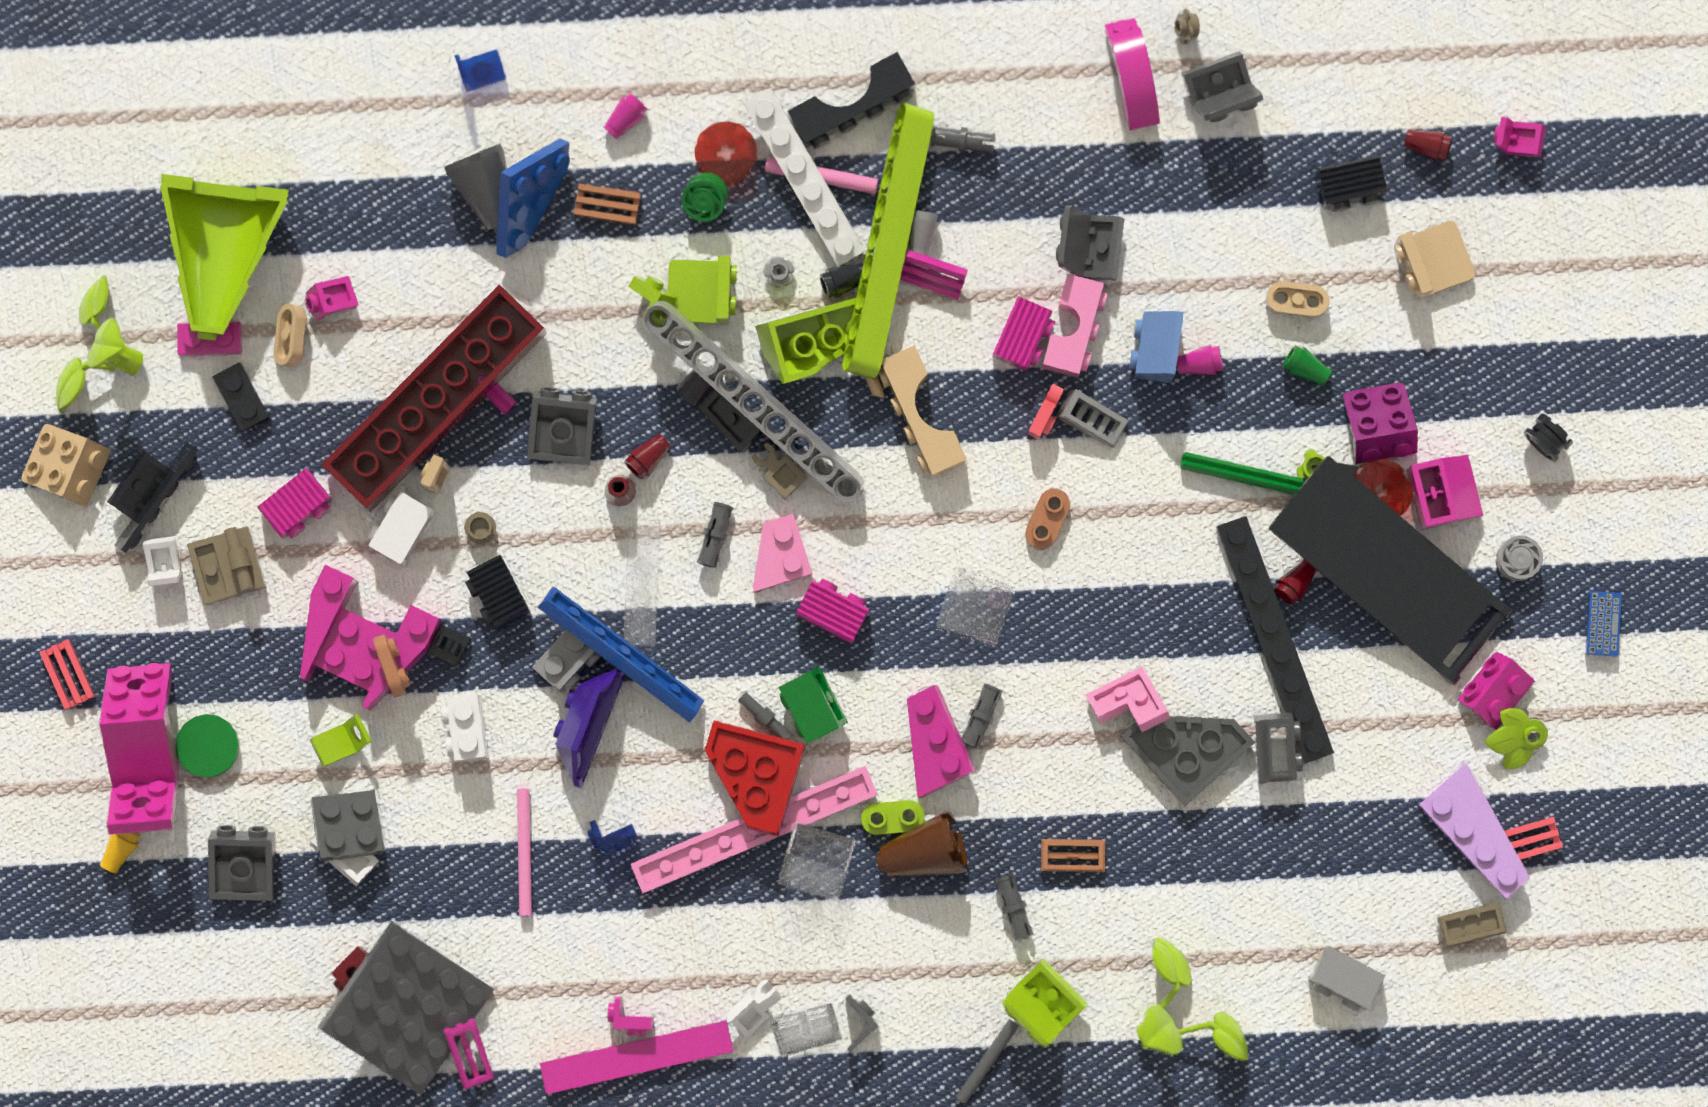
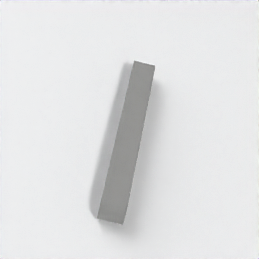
M657 301L647 309L644 314V323L649 331L834 497L845 503L858 499L864 482L862 476L674 306L666 301ZM659 309L667 314V323H656L652 318L653 310ZM686 331L689 333L691 344L686 346L679 344L676 340V332ZM700 353H711L714 356L715 365L710 367L702 365L699 359ZM727 373L734 374L738 378V386L734 388L726 386L723 382V375ZM752 394L759 396L762 400V407L758 409L749 407L746 397ZM772 416L782 417L786 422V427L782 430L774 429L770 424V418ZM804 437L809 442V449L799 451L795 448L793 439ZM821 458L829 459L833 464V469L829 472L821 471L817 467V460ZM850 479L856 484L857 490L853 493H846L841 489L840 482Z

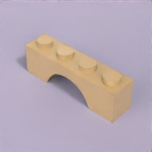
M915 345L883 359L882 369L878 373L884 388L890 386L894 394V398L890 399L897 417L900 415L904 416L908 426L904 427L903 430L910 445L916 443L920 451V455L916 456L923 474L929 472L931 478H934L966 464L967 458L955 432L942 431L930 427L921 419L917 412L915 396L921 384L927 379L928 373Z

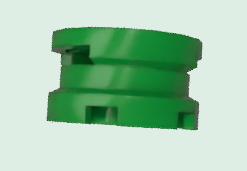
M709 172L700 173L694 176L684 189L681 198L682 207L686 214L694 220L700 222L712 221L721 214L729 198L728 187L719 176Z

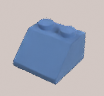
M1145 311L1142 320L1136 319L1133 338L1139 339L1138 351H1131L1129 369H1135L1134 378L1166 383L1172 382L1176 373L1184 312Z

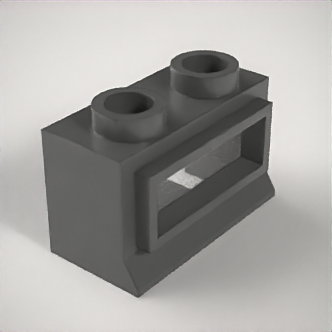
M1292 713L1253 715L1256 731L1255 745L1259 784L1297 780V772L1303 771L1301 752L1295 753V741L1301 740L1300 722L1293 721Z

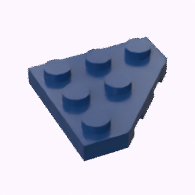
M559 138L500 172L497 255L508 258L526 247L568 171L570 142Z

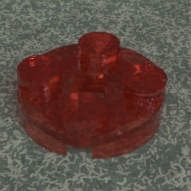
M723 121L710 125L699 134L695 146V160L701 173L709 172L719 176L726 185H733L743 181L753 170L757 161V146L752 134L739 123ZM727 145L729 149L735 150V153L730 156L731 160L725 161L723 157L717 156V152L721 151L722 146Z
M1379 459L1361 464L1353 475L1376 496V487L1382 483L1383 490L1387 491V495L1380 497V499L1399 515H1403L1408 510L1412 500V485L1410 481H1407L1406 476L1403 474L1405 471L1399 464L1388 459Z

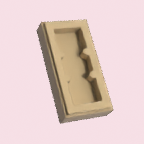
M433 454L431 461L425 464L421 473V485L427 491L436 495L437 493L439 494L450 466L443 458Z

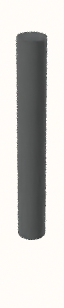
M1008 1019L955 1096L957 1100L963 1104L968 1102L1018 1029V1024Z

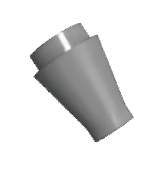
M915 210L910 230L911 251L928 256L929 248L940 223L937 222L938 214Z

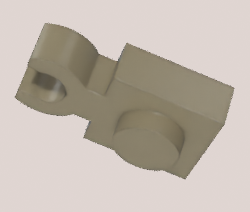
M765 443L764 448L770 453L769 458L760 460L754 454L752 460L758 467L769 470L763 478L786 500L808 477L787 455L778 460L774 448L770 444Z

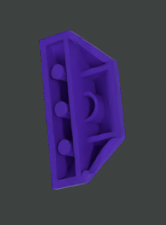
M618 668L579 684L576 691L570 690L564 706L569 709L565 721L559 719L553 737L557 738L555 745L573 785L580 789L583 787L626 676Z

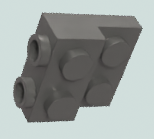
M542 387L541 392H535L532 397L527 458L590 466L598 399L591 398V393L587 391H573L572 396L559 394L560 390L554 387Z
M221 825L217 827V831H211L208 838L209 899L273 901L274 865L276 863L275 832H268V828L264 826H253L248 831H236V827L232 825Z

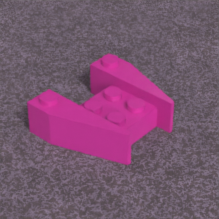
M325 564L311 592L300 678L309 682L316 667H319L369 691L362 707L371 711L390 691L373 638L386 634L388 639L394 638L400 656L395 657L399 669L405 668L408 673L428 652L443 621L410 605L396 634L345 609L358 581Z

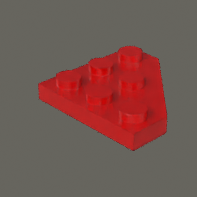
M713 721L705 752L748 829L779 837L806 748L805 744Z

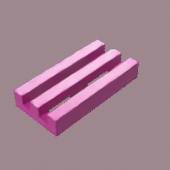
M908 250L900 280L958 300L968 269ZM913 264L928 268L929 270L915 266ZM941 273L946 274V275H949V276H952V277H955V278H958V280H957V279H954V278H951V277H948V276H945V275H942Z
M474 1018L467 1020L468 1023L456 1024V1027L452 1029L449 1027L443 1029L464 1090L495 1079ZM470 1030L485 1074L481 1076L479 1075L465 1032ZM457 1035L460 1037L473 1075V1079L470 1080L467 1078L454 1040V1036Z

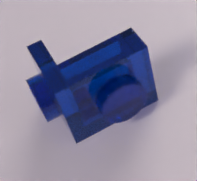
M593 820L589 822L592 829L587 831L593 847L597 848L600 846L603 852L614 847L617 852L634 845L632 839L638 837L633 824L603 836L598 822Z

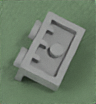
M565 630L532 668L560 693L564 689L569 692L581 680L578 674L586 665L589 668L593 667L602 656L568 630Z

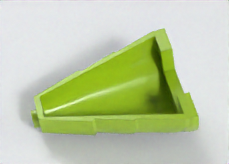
M162 174L160 189L171 231L170 239L180 273L177 278L192 332L198 333L197 339L216 341L217 335H224L249 288L248 281L267 248L266 243L287 204L289 190L257 186V189L194 181L192 177Z

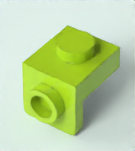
M648 275L647 279L634 276L628 286L651 302L648 308L657 301H666L673 306L677 300L674 295L663 289L665 284L650 275ZM659 309L653 310L652 318L656 323L663 324L668 319L664 311Z

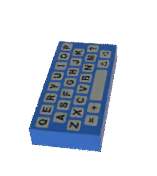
M1588 592L1585 655L1618 656L1622 593Z

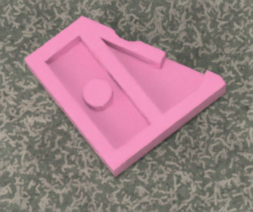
M794 514L763 523L753 583L754 593L812 575Z

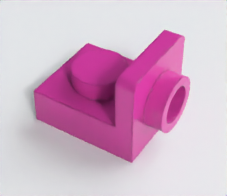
M349 276L315 283L306 292L305 297L306 308L313 315L315 321L322 320L326 315L355 309L359 305Z

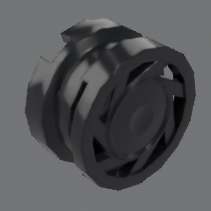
M1541 413L1535 419L1536 424L1532 429L1527 428L1523 433L1539 453L1550 461L1556 462L1559 459L1558 454L1563 449L1567 450L1573 444V441L1571 439L1567 441L1566 437L1568 434L1558 423L1554 424L1549 416Z

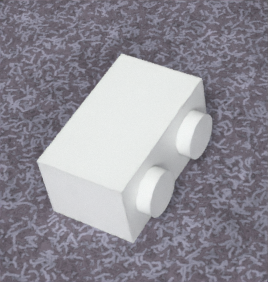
M400 491L397 497L392 495L384 508V512L387 514L382 523H376L368 535V539L371 542L368 546L400 566L405 567L436 513Z

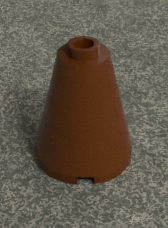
M943 812L882 845L880 853L876 854L880 872H886L888 877L966 873L967 869L964 867L968 865L966 849L961 832L957 833L951 825L957 823L952 812Z

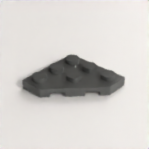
M1170 716V719L1144 732H1141L1138 724L1135 722L1120 736L1184 807L1255 743L1235 719Z

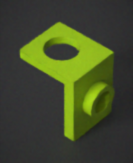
M359 714L353 715L344 724L310 739V743L322 767L356 754L372 742ZM354 725L359 730L361 740L357 737L355 733Z

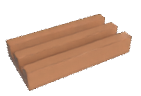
M579 183L574 216L636 225L641 193ZM590 193L633 200V204L584 197V194ZM587 204L632 212L630 217L582 209V206Z
M1041 839V871L1105 872V840ZM1048 846L1099 847L1098 853L1048 852ZM1048 859H1098V865H1048Z

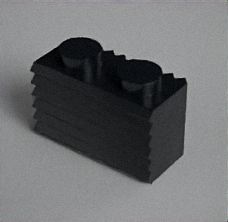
M1379 155L1321 167L1315 172L1323 208H1332V212L1347 210L1351 208V203L1362 201L1364 206L1381 202V197L1385 196L1388 191Z
M501 555L466 572L470 579L465 581V584L473 599L477 596L481 599L484 607L479 609L487 626L493 624L499 630L531 613Z

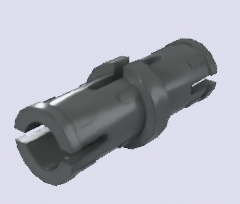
M933 126L932 134L943 135L945 138L931 137V146L958 148L959 152H965L966 149L988 152L990 154L994 152L995 145L982 144V141L995 142L996 134L971 132L965 127H961V130Z
M714 502L708 527L704 528L702 533L705 537L699 558L697 559V563L710 568L717 567L722 544L727 541L728 537L726 530L733 511L732 506Z
M984 683L974 709H971L969 712L971 717L962 736V741L965 745L979 750L988 725L993 723L994 718L992 716L1003 693L1002 690Z
M1009 874L994 881L1003 904L1002 912L1007 916L1014 941L1031 936L1034 933L1025 910L1027 905L1025 900L1022 901L1015 876L1014 874Z

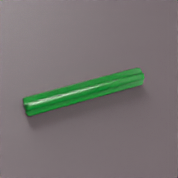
M1189 452L1183 453L1180 462V468L1183 470L1295 495L1304 484L1302 478Z

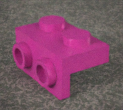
M1495 652L1485 661L1483 668L1475 678L1465 686L1458 701L1470 708L1489 727L1497 730L1502 724L1500 711L1514 708L1535 680L1513 659Z

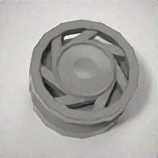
M1518 535L1509 538L1499 547L1496 553L1498 571L1503 577L1511 581L1521 582L1531 578L1540 570L1543 564L1541 547L1528 536Z

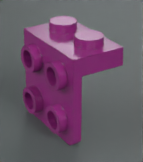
M1394 383L1344 393L1343 402L1353 434V456L1356 464L1372 463L1382 459L1405 457L1418 453V428L1404 384Z

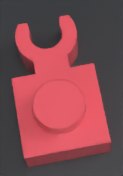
M1052 384L1028 431V435L1037 440L1040 439L1042 433L1049 435L1056 421V418L1051 415L1064 389Z

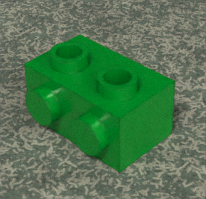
M820 666L778 687L781 692L780 700L783 706L791 711L795 719L794 727L797 734L804 738L807 744L848 723Z

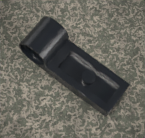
M694 370L676 388L686 402L692 406L699 407L739 452H746L763 433Z

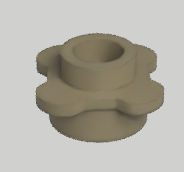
M1184 9L1183 14H1178L1174 22L1175 33L1180 37L1182 44H1186L1187 40L1198 38L1200 33L1199 18L1195 13L1190 14L1188 9Z

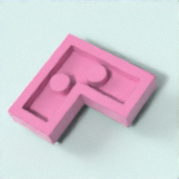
M1143 667L1086 694L1087 700L1101 724L1130 710L1141 732L1170 719L1165 705Z

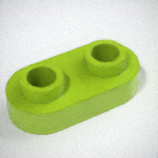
M912 800L870 804L863 810L861 822L864 829L873 835L906 833L923 824L925 814L921 805ZM906 810L914 812L915 819L912 822H906L903 819L902 815ZM874 813L882 814L883 822L881 824L875 825L871 822V816Z

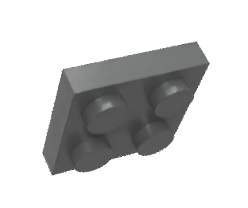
M375 790L311 798L319 862L383 854L384 847Z

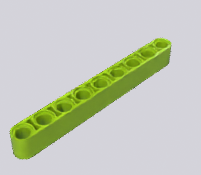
M906 103L900 105L894 120L842 361L843 371L871 379L877 377L883 361L934 123V113L932 111Z

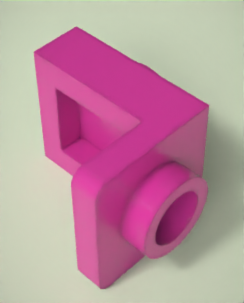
M1501 117L1500 125L1496 127L1494 132V141L1496 147L1504 154L1541 158L1547 127L1543 124L1515 122L1509 117Z
M614 997V1003H608V1022H613V1029H627V1036H646V1030H653L654 1017L622 1016V997Z

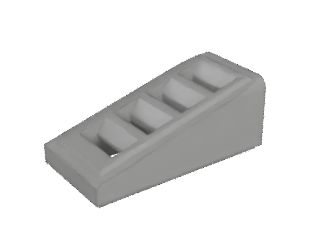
M1077 389L1068 392L1055 416L1064 423L1111 448L1115 447L1129 421ZM1076 402L1081 403L1075 415H1071L1070 413ZM1087 408H1090L1092 411L1084 423L1081 419ZM1098 415H1103L1097 429H1094L1092 426ZM1111 419L1115 423L1108 436H1106L1103 432Z

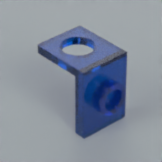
M497 49L461 60L459 54L454 55L467 92L507 79Z

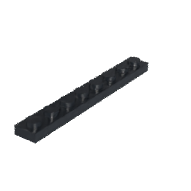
M1247 516L1216 526L1284 713H1292L1294 722H1300L1301 740L1295 741L1299 753L1301 752L1303 764L1334 754Z

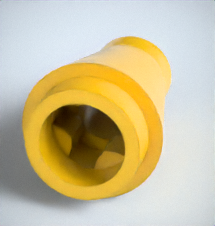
M138 832L109 835L100 866L107 871L117 873L121 865L139 846L138 839L141 835Z

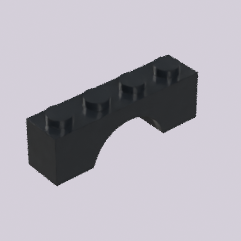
M898 52L870 66L871 79L869 87L862 98L855 103L841 107L831 106L814 96L787 111L788 118L806 149L811 146L814 149L820 148L830 141L829 137L839 131L841 134L848 133L858 126L857 122L865 117H868L869 120L876 118L885 112V106L893 102L899 105L913 96L911 92L915 91L916 84Z

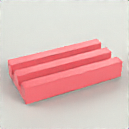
M66 639L58 645H53L51 648L39 652L65 710L95 697L70 639ZM66 649L85 694L80 696L61 651ZM53 654L74 698L71 701L50 658Z
M1554 817L1505 831L1508 837L1548 825L1549 832L1511 842L1513 848L1552 837L1553 844L1518 853L1517 855L1520 860L1563 848Z

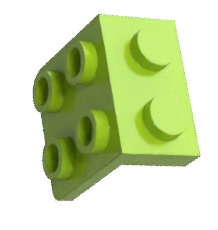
M718 256V261H670L668 292L677 298L673 306L691 323L730 324V315H736V296H731V284H737V265H732L731 256Z
M1044 958L1002 1000V1005L1005 1007L1008 1016L1013 1020L1019 1021L1027 1030L1029 1037L1044 1047H1048L1059 1033L1088 1005Z

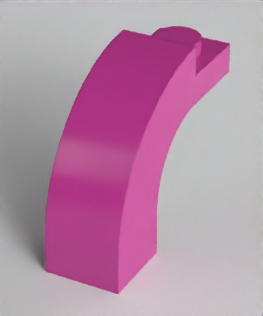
M1135 18L1104 24L1106 37L1118 74L1123 112L1129 130L1160 124L1154 79L1141 28H1138Z

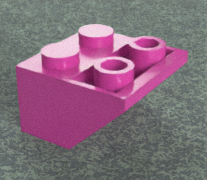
M1469 455L1445 457L1411 465L1406 470L1421 531L1484 516Z

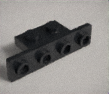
M186 442L169 467L144 450L141 452L107 501L132 519L114 546L126 553L129 548L134 549L142 538L141 531L147 523L150 524L157 518L161 510L159 506L165 497L169 498L176 491L179 485L177 480L184 471H189L196 462L197 448Z

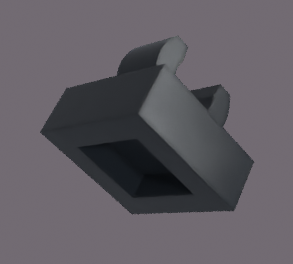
M441 625L427 653L457 667L471 639Z

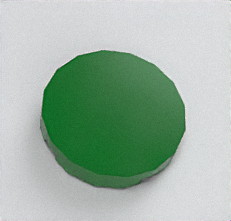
M204 714L193 717L182 726L177 734L175 749L178 760L187 771L196 776L215 777L222 775L232 768L239 754V738L231 723L220 716Z

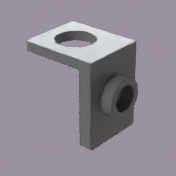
M849 994L845 999L870 1026L868 1030L847 1048L851 1052L878 1025L871 1018L876 1014L863 999L857 1003Z

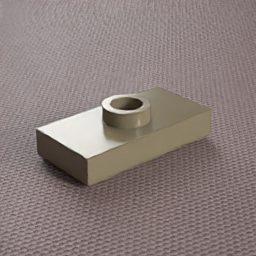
M1499 902L1436 917L1444 948L1507 933Z

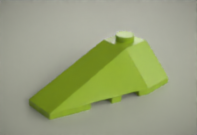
M856 298L755 326L763 356L782 384L813 376L828 363L844 354Z

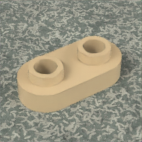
M1279 281L1268 289L1266 304L1272 312L1277 314L1317 318L1327 310L1329 295L1324 288L1318 285ZM1284 294L1287 297V302L1284 304L1278 303L1276 295ZM1310 297L1317 299L1318 306L1315 308L1309 307L1307 299Z
M287 303L278 312L274 342V359L278 365L295 367L303 358L307 316L302 306Z

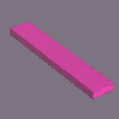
M726 1020L540 1063L546 1094L730 1053L734 1052Z

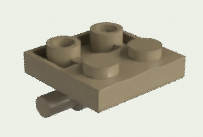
M248 526L236 529V527L228 528L222 534L187 544L204 605L266 588Z

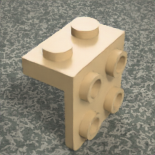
M1448 221L1412 234V231L1399 235L1395 241L1394 250L1400 264L1404 263L1407 275H1405L1407 285L1411 293L1415 292L1418 300L1470 281L1475 277V270L1457 224L1454 221Z
M45 424L41 429L21 479L27 484L59 495L87 508L111 449L88 438L50 424Z

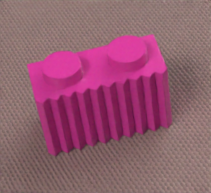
M1018 296L992 357L1026 372L1030 365L1036 367L1043 349L1038 348L1042 336L1049 338L1055 321L1050 319L1053 311Z
M305 468L297 476L293 477L292 480L288 481L287 484L283 485L282 488L278 489L277 492L273 493L272 496L268 497L267 500L258 505L257 508L281 538L285 539L289 536L293 539L306 528L303 523L312 516L315 519L323 516L331 508L328 504L333 499L314 475Z
M823 578L819 583L813 580L795 613L796 616L852 645L869 613V609L865 607L867 601L852 593H849L848 597L837 593L838 586Z

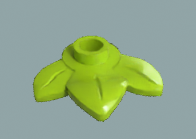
M1517 708L1500 711V718L1503 726L1494 731L1485 740V744L1494 752L1504 755L1503 767L1505 769H1515L1525 765L1531 759L1533 751L1545 744L1548 738V730L1540 720L1529 719L1523 710ZM1531 732H1537L1535 738L1528 739V735Z

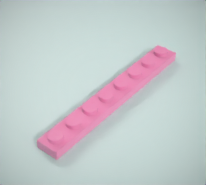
M866 766L790 797L779 837L878 796ZM739 818L631 863V867L644 894L778 838V836L748 829L744 820Z

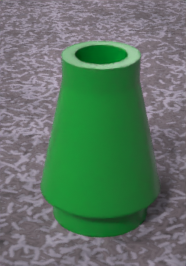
M1295 345L1283 363V367L1288 370V374L1315 382L1320 386L1327 382L1332 372L1331 369L1321 363L1304 346L1300 348Z

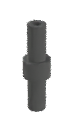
M747 692L739 698L738 702L756 717L754 721L763 729L767 727L777 737L787 740L793 735L775 718L776 714L771 709L762 707Z

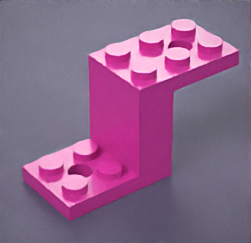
M150 663L143 666H118L107 669L99 727L112 784L106 823L108 835L173 829L180 770L168 714L172 681L171 663Z

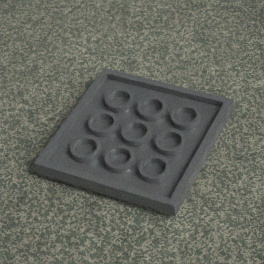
M391 920L317 1027L421 1095L451 1053L443 1029L448 1027L452 1029L456 1027V1024L468 1023L467 1020L475 1018L494 989ZM459 1035L454 1036L456 1044L460 1040Z

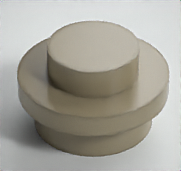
M474 513L465 522V534L474 543H487L496 533V523L487 513Z

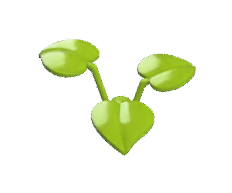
M104 274L88 289L80 304V323L88 325L91 322L98 331L93 346L88 353L87 362L82 364L80 358H74L67 364L59 377L56 388V403L60 413H63V410L69 407L81 393L87 369H106L111 372L118 369L133 376L139 371L143 362L142 352L125 345V341L122 340L118 322L115 319L109 318L102 325L99 323L98 316L105 310L108 300L107 276Z
M1155 937L1152 948L1154 966L1166 982L1173 984V988L1160 1005L1152 1004L1146 1009L1144 1022L1137 1026V1035L1142 1042V1047L1175 1055L1182 1049L1181 1035L1208 1028L1213 1030V1040L1225 1054L1234 1059L1246 1061L1248 1059V1049L1244 1033L1237 1021L1227 1013H1216L1213 1018L1214 1022L1209 1021L1177 1029L1173 1018L1164 1008L1180 990V985L1187 987L1191 984V970L1186 958L1178 948L1164 939Z

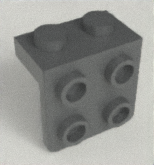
M1240 51L1181 72L1192 108L1206 121L1218 122L1227 118L1228 113L1233 111L1251 110L1257 106L1258 102L1264 99L1262 92L1251 83L1243 54Z
M1066 205L1064 213L1060 218L1061 239L1056 249L1058 266L1082 278L1117 281L1125 219L1120 216L1090 215L1073 205Z

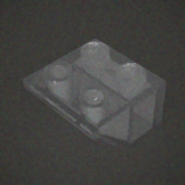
M955 565L936 629L996 648L1015 587L987 575Z
M795 822L777 884L839 903L856 840Z

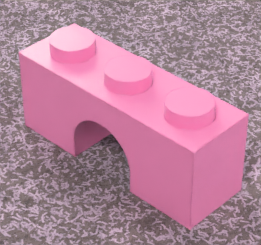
M1067 274L1058 309L1071 312L1077 318L1079 328L1073 335L1067 337L1051 334L1042 369L1075 378L1079 377L1080 370L1087 372L1091 353L1086 352L1089 340L1095 342L1100 323L1094 322L1097 310L1103 312L1108 294L1102 292L1104 283Z

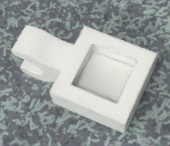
M764 980L757 986L754 998L748 993L725 1016L748 1038L770 1017L766 1010L776 1004L782 996L767 980Z

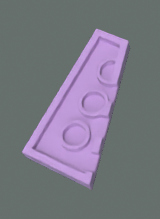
M1467 763L1419 804L1424 813L1505 900L1530 879Z

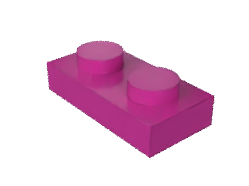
M230 322L224 335H217L216 341L197 339L198 333L191 331L189 323H177V354L179 356L242 355L241 322Z

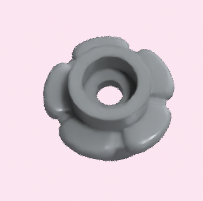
M774 257L770 260V263L765 265L764 276L768 278V283L773 287L787 286L793 280L794 265L791 261L784 260L783 257ZM781 269L782 274L778 275L776 271Z

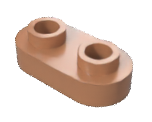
M1052 488L1046 490L1040 496L1025 532L1026 540L1033 548L1044 550L1054 544L1070 508L1069 497L1064 491ZM1049 500H1059L1060 507L1056 510L1051 509L1048 505ZM1037 528H1045L1048 532L1045 538L1037 537L1035 533Z
M386 634L373 638L393 697L396 698L407 694L406 687L411 686L405 668L399 669L395 657L400 656L395 639H388Z

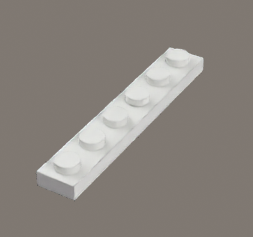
M772 88L745 102L744 106L837 266L840 267L864 253L866 250Z

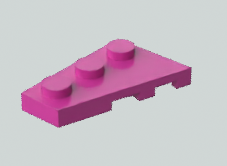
M933 685L907 698L917 797L924 798L976 772L939 686Z

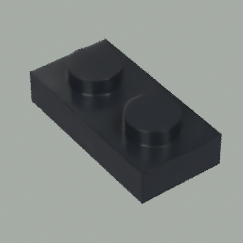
M241 362L212 376L242 433L270 419Z

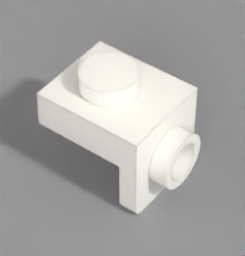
M176 537L144 540L143 548L149 573L147 579L148 586L169 588L180 582L182 567Z

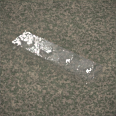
M629 518L624 640L635 646H656L660 519Z

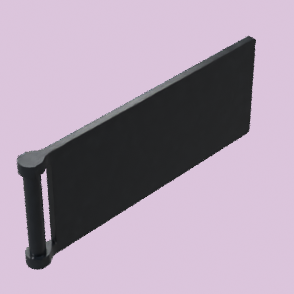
M1326 456L1269 526V530L1454 686L1461 679L1459 676L1502 621L1504 619L1508 620L1514 613L1508 605L1488 591L1330 456ZM1490 605L1495 610L1452 665L1447 667L1442 662L1487 606Z

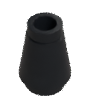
M863 263L828 268L825 273L820 274V283L826 297L834 296L838 298L859 286Z

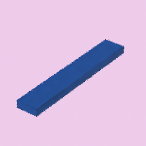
M552 587L538 606V609L690 723L704 702L701 697L556 587Z

